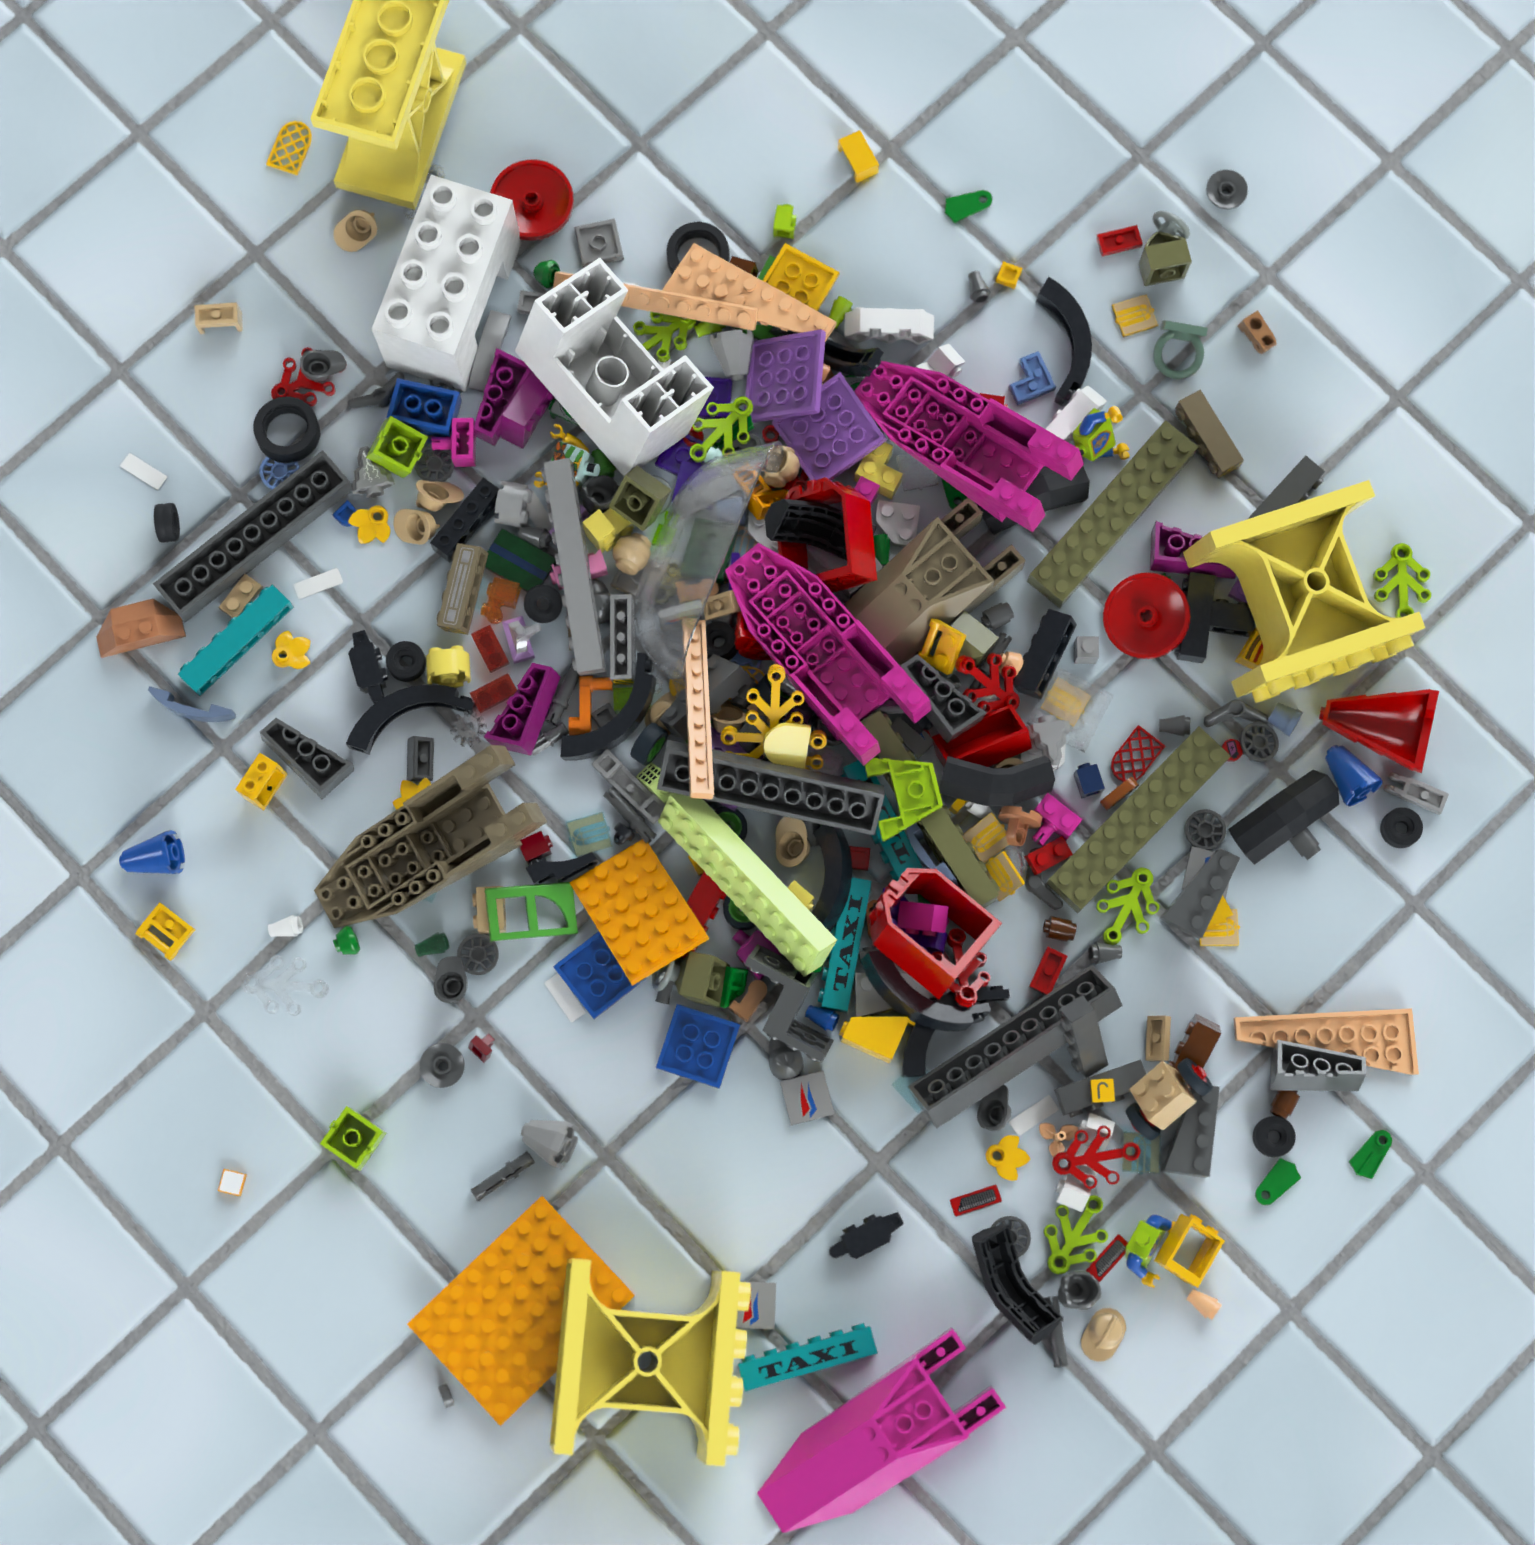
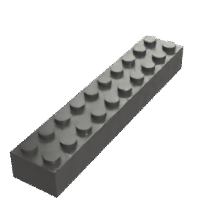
M322 450L159 578L153 585L184 622L188 621L240 580L244 574L250 572L351 492L352 485L350 481Z
M667 740L658 780V790L690 796L688 744ZM712 749L713 799L705 800L875 835L885 795L883 785L775 764L771 761Z
M1091 965L910 1084L908 1088L917 1105L933 1125L939 1128L1066 1044L1067 1041L1064 1037L1065 1029L1060 1023L1062 1018L1060 1008L1083 995L1095 1009L1098 1022L1123 1006L1115 987Z

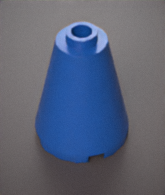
M1334 745L1327 750L1325 759L1346 806L1350 807L1367 799L1366 795L1370 791L1374 793L1381 787L1383 783L1381 778L1343 745L1339 747Z
M165 831L124 850L119 857L120 866L126 872L179 874L183 871V868L180 869L181 863H185L182 842L180 838L176 839L173 835L177 834L175 831Z

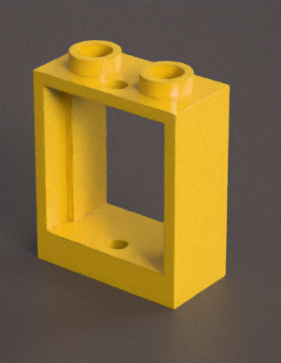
M259 753L235 790L245 800L264 811L288 774L278 763ZM269 786H272L271 791H268Z
M1180 1214L1154 1261L1184 1282L1198 1288L1225 1240L1218 1236L1219 1232L1209 1225L1203 1226L1201 1224L1203 1221L1197 1216L1190 1214L1188 1217ZM1192 1228L1206 1239L1187 1270L1172 1259L1189 1229Z

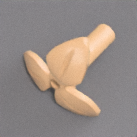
M1041 1123L1039 1125L1042 1137L1054 1140L1049 1145V1151L1053 1157L1057 1153L1065 1152V1147L1061 1141L1072 1140L1075 1132L1078 1130L1077 1126L1068 1124L1062 1126L1060 1131L1056 1133L1054 1125L1050 1123Z

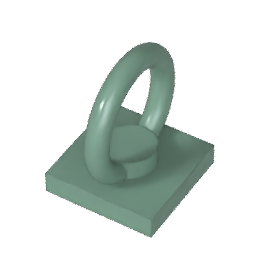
M1167 320L1162 321L1160 329L1167 332L1157 340L1154 347L1153 357L1156 367L1163 375L1169 378H1188L1196 373L1202 365L1204 347L1198 336H1206L1208 328ZM1177 339L1193 343L1196 356L1189 368L1175 371L1165 365L1162 359V350L1167 341Z

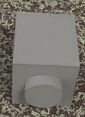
M1077 636L1074 641V664H1096L1099 659V637Z

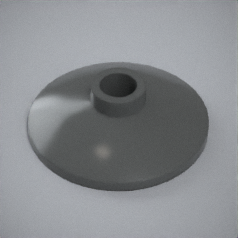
M1220 170L1209 178L1206 185V193L1209 200L1215 206L1222 209H1233L1240 206L1246 199L1248 186L1243 176L1232 170ZM1222 191H1228L1229 195L1224 194Z
M434 1044L426 1049L420 1059L421 1075L428 1084L434 1087H450L458 1082L463 1075L465 1067L464 1058L461 1052L451 1044ZM446 1062L447 1068L440 1070V1063Z

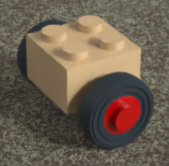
M1188 1058L1183 1059L1177 1065L1178 1071L1162 1060L1129 1089L1137 1103L1131 1104L1125 1110L1126 1115L1133 1128L1148 1140L1152 1141L1161 1133L1160 1129L1164 1130L1197 1102L1189 1090L1190 1087L1201 1096L1207 1095L1213 1089L1207 1073Z

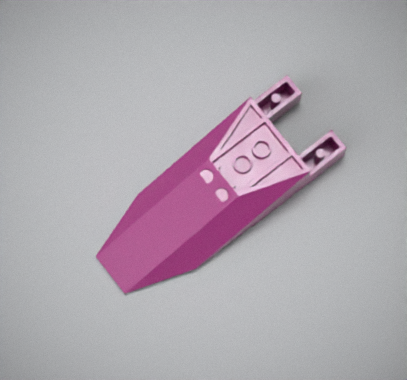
M881 361L879 366L872 371L871 375L865 377L854 391L868 413L893 443L999 521L1003 522L1008 517L1031 532L1036 529L1045 517V512L1041 501L1025 491L1042 468L1046 466L1072 481L1084 465L1079 448L994 399H986L941 372Z
M760 543L756 544L725 569L750 633L774 663L781 665L785 669L786 678L796 690L803 692L804 700L837 741L840 739L863 766L880 753L878 741L861 721L889 698H892L914 724L932 710L930 699L865 626L859 620H856L817 575Z
M952 1327L800 1434L757 1492L782 1533L854 1513L969 1438L968 1434L1006 1408L994 1388L989 1386L954 1412L951 1410L929 1377V1374L966 1349Z

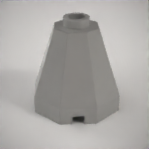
M743 330L725 331L717 333V338L714 335H710L711 346L726 377L731 378V381L743 380L744 376L748 375L754 345L753 331L747 330V334H743Z
M531 1120L523 1126L521 1136H523L522 1141L548 1164L562 1170L564 1165L561 1163L563 1161L568 1162L571 1159L578 1142V1137L574 1135V1132H579V1127L567 1121Z

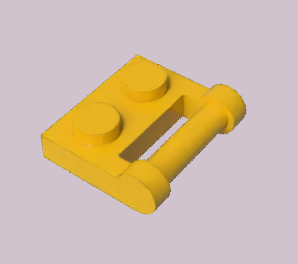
M932 618L923 648L918 652V655L932 667L949 675L953 672L966 635L941 620ZM939 630L942 632L934 656H932L930 651Z
M159 902L135 934L140 938L146 939L163 952L165 958L171 961L196 929ZM152 925L174 941L171 947L149 931Z

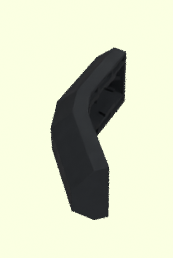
M1045 466L1025 492L1039 499L1045 512L1087 500L1089 497L1090 481L1083 466L1072 481ZM978 505L983 512V520L994 535L1018 524L1008 517L1001 522Z
M783 499L771 503L764 518L766 536L771 541L808 544L847 561L842 510L811 501ZM872 525L874 535L876 531V526Z
M1046 755L1010 768H990L948 756L939 791L940 794L983 806H1011L1052 792L1055 776L1051 761Z
M1311 770L1228 830L1242 852L1255 865L1299 832L1339 805L1338 788L1327 774Z
M1002 1224L986 1228L973 1235L972 1243L983 1283L995 1307L1030 1343L1034 1345L1039 1343L1060 1324L1063 1317L1030 1285L1021 1270L1009 1225Z

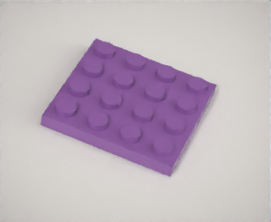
M820 329L754 341L745 397L749 398L753 404V411L751 413L753 423L820 412L825 331Z
M841 372L822 385L819 413L775 419L771 422L786 445L795 451V455L799 458L800 466L810 480L827 477L832 481L887 441V438Z

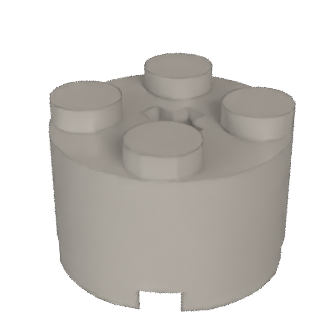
M501 481L500 484L504 487L498 490L495 513L499 514V519L494 518L495 523L515 527L527 524L529 512L526 511L527 503H531L533 491L528 489V485Z

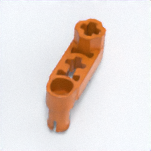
M593 675L580 676L579 717H569V736L592 732L593 690L613 691V682L610 680V677L593 678Z

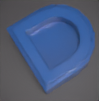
M347 500L332 516L341 525L350 527L353 525L348 523L349 518L357 510Z

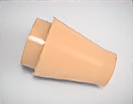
M1194 1288L1186 1299L1205 1318L1208 1317L1211 1320L1222 1306L1217 1302L1218 1299L1201 1293Z

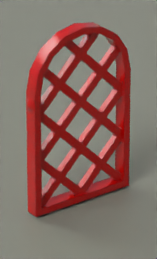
M1138 725L1119 750L1115 752L1111 760L1113 775L1118 780L1125 782V773H1132L1133 778L1137 781L1145 774L1165 748V745ZM1137 730L1138 737L1131 738ZM1140 730L1147 736L1141 737ZM1149 739L1150 747H1142V740ZM1139 740L1140 748L1132 749L1131 741ZM1152 740L1160 746H1153ZM1128 742L1129 749L1121 750ZM1161 748L1156 756H1154V749ZM1151 749L1152 757L1144 758L1143 750ZM1132 751H1140L1141 758L1133 759ZM1122 752H1130V759L1123 760ZM1119 753L1120 761H1114ZM1152 760V761L1148 764V766L1145 768V762H1144V761ZM1142 761L1143 769L1135 770L1134 762ZM1131 762L1132 770L1124 771L1123 763ZM1120 763L1121 771L1115 772L1114 764ZM1135 772H1142L1141 775L1136 778Z

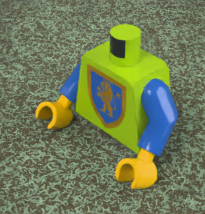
M1112 406L1106 413L1094 408L1073 431L1075 447L1079 448L1081 456L1090 461L1103 457H1113V454H1118L1122 460L1130 457L1128 453L1130 449L1127 444L1120 443L1116 448H1113L1116 442L1111 421L1118 423L1123 420L1118 407Z
M1153 1214L1147 1220H1140L1126 1246L1125 1258L1127 1259L1126 1266L1141 1278L1142 1284L1155 1288L1152 1283L1153 1279H1160L1159 1275L1148 1272L1146 1268L1165 1232L1168 1231L1170 1233L1176 1221L1171 1222L1166 1218Z

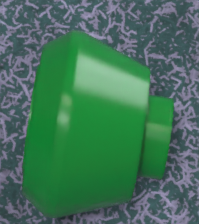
M555 260L543 261L535 266L533 274L538 283L550 289L554 286L555 272H560V267Z
M345 926L336 934V939L333 942L337 952L342 951L343 955L358 954L360 945L352 927Z

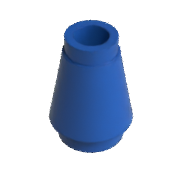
M809 1005L805 1013L806 1018L825 1031H834L840 1015L836 1014L835 1010Z

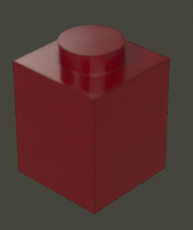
M542 831L520 840L522 843L520 849L527 864L538 857L542 859L552 854L550 848L553 847V844L548 835L543 836Z

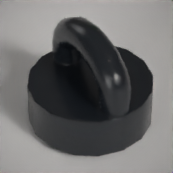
M618 822L614 827L617 831L614 835V842L617 845L624 844L626 840L631 842L636 836L631 829L621 822Z

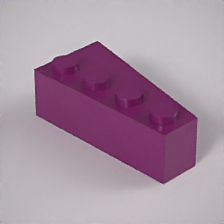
M498 348L495 350L494 361L490 368L483 400L474 425L476 437L493 446L497 444L501 437L503 413L532 372L524 361Z

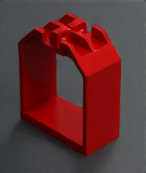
M827 477L807 481V491L802 492V486L800 485L790 488L784 499L819 502L826 505L842 502L847 565L815 575L821 579L832 593L877 581L870 501L849 485L844 486L838 481L832 482ZM777 541L778 554L808 570L806 544Z
M907 868L901 874L898 881L893 879L878 898L875 909L868 916L873 945L937 999L942 997L1002 924L937 869ZM905 894H920L931 904L948 906L947 917L976 940L951 970L892 923L890 911Z

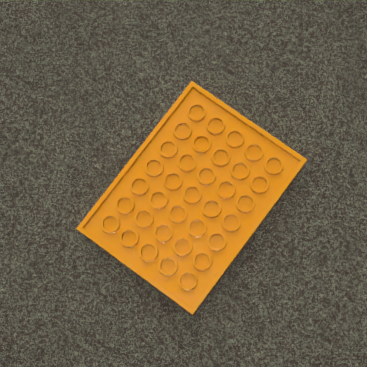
M543 1196L536 1200L407 1323L411 1330L500 1426L557 1372L567 1259L591 1260L590 1286L596 1299L606 1308L621 1310L635 1296Z

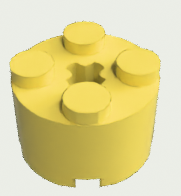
M456 645L450 649L438 647L429 649V654L426 656L428 685L435 683L458 688L464 686L463 682L465 681L471 682L469 653L464 651L463 646Z

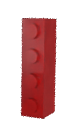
M703 872L687 904L707 933L709 927L706 925L709 919L714 920L720 909L717 905L720 900H725L727 894L719 888L710 876ZM697 946L696 948L692 949L691 951H692V952H696L697 949H698V946ZM689 952L679 958L683 960Z

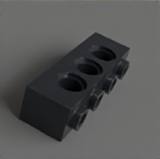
M483 477L432 539L430 544L433 551L448 562H451L452 553L456 549L457 543L465 544L495 508L499 488Z

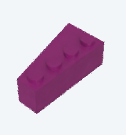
M533 372L530 373L502 415L501 438L524 449L549 403L554 398L552 393Z
M1155 522L1151 532L1150 571L1179 574L1195 572L1235 579L1237 576L1230 568L1219 563L1208 562L1189 568L1183 552L1200 540L1202 536L1198 534L1191 535L1182 532L1180 528H1170L1163 526L1161 522Z
M532 663L517 685L518 690L513 697L510 696L506 702V708L501 715L498 714L494 720L493 728L490 732L487 731L484 738L491 745L506 746L509 751L531 756L561 677L552 667Z

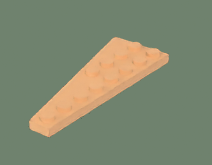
M695 243L692 244L662 289V291L758 308L757 322H760L762 325H771L783 331L789 330L797 333L822 329L826 332L825 342L837 325L833 319Z
M1412 1008L1233 1018L1236 1041L1274 1048L1277 1040H1283L1366 1057V1066L1409 1075L1419 1074Z

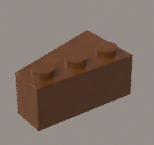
M1195 1013L1192 1022L1190 1021L1186 1027L1183 1041H1179L1174 1051L1176 1055L1173 1061L1170 1060L1168 1062L1177 1071V1065L1185 1058L1204 1068L1221 1036L1220 1025Z

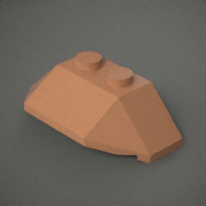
M149 599L110 609L96 638L100 657L104 658L186 637L182 618L176 612L155 599Z

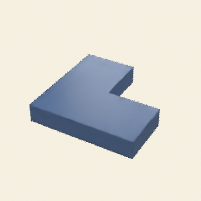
M1039 351L1019 359L1027 378L1009 385L1017 406L1056 390L1054 381Z

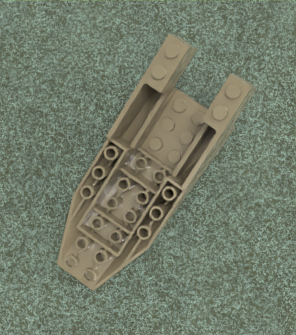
M966 498L941 520L937 516L877 573V581L866 583L844 604L856 620H859L899 665L910 660L922 650L932 618L939 619L951 626L964 611L971 613L1024 567L1026 560L1012 544L984 567L962 545L959 540L981 522L983 515L980 508L970 498ZM938 630L935 640L942 635L941 631Z
M488 746L405 801L402 807L353 839L314 890L334 928L398 914L522 846L520 841L522 838L547 823L537 803H522L505 814L490 787V781L516 765L506 746Z

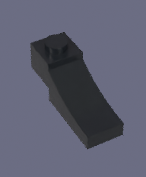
M593 852L575 859L556 862L538 857L528 863L529 866L526 867V870L534 884H541L554 876L558 883L598 862Z

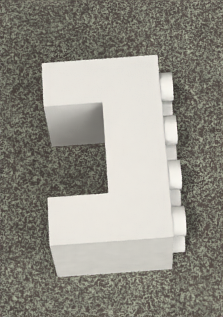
M434 175L430 176L372 326L373 334L386 367L426 380L430 379L438 384L443 383L451 388L453 386L457 390L466 392L478 349L474 335L496 277H501L508 280L522 243L511 199Z
M598 258L534 301L515 352L619 472L625 476L635 466L642 468L688 435L714 387L686 355L666 369H663L617 317L628 289L602 259Z

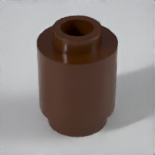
M1050 916L1049 920L1045 919L1043 932L1046 933L1047 938L1065 942L1074 940L1077 928L1076 923Z
M1278 1090L1270 1105L1272 1107L1270 1113L1285 1119L1291 1116L1300 1098L1297 1094L1298 1091Z

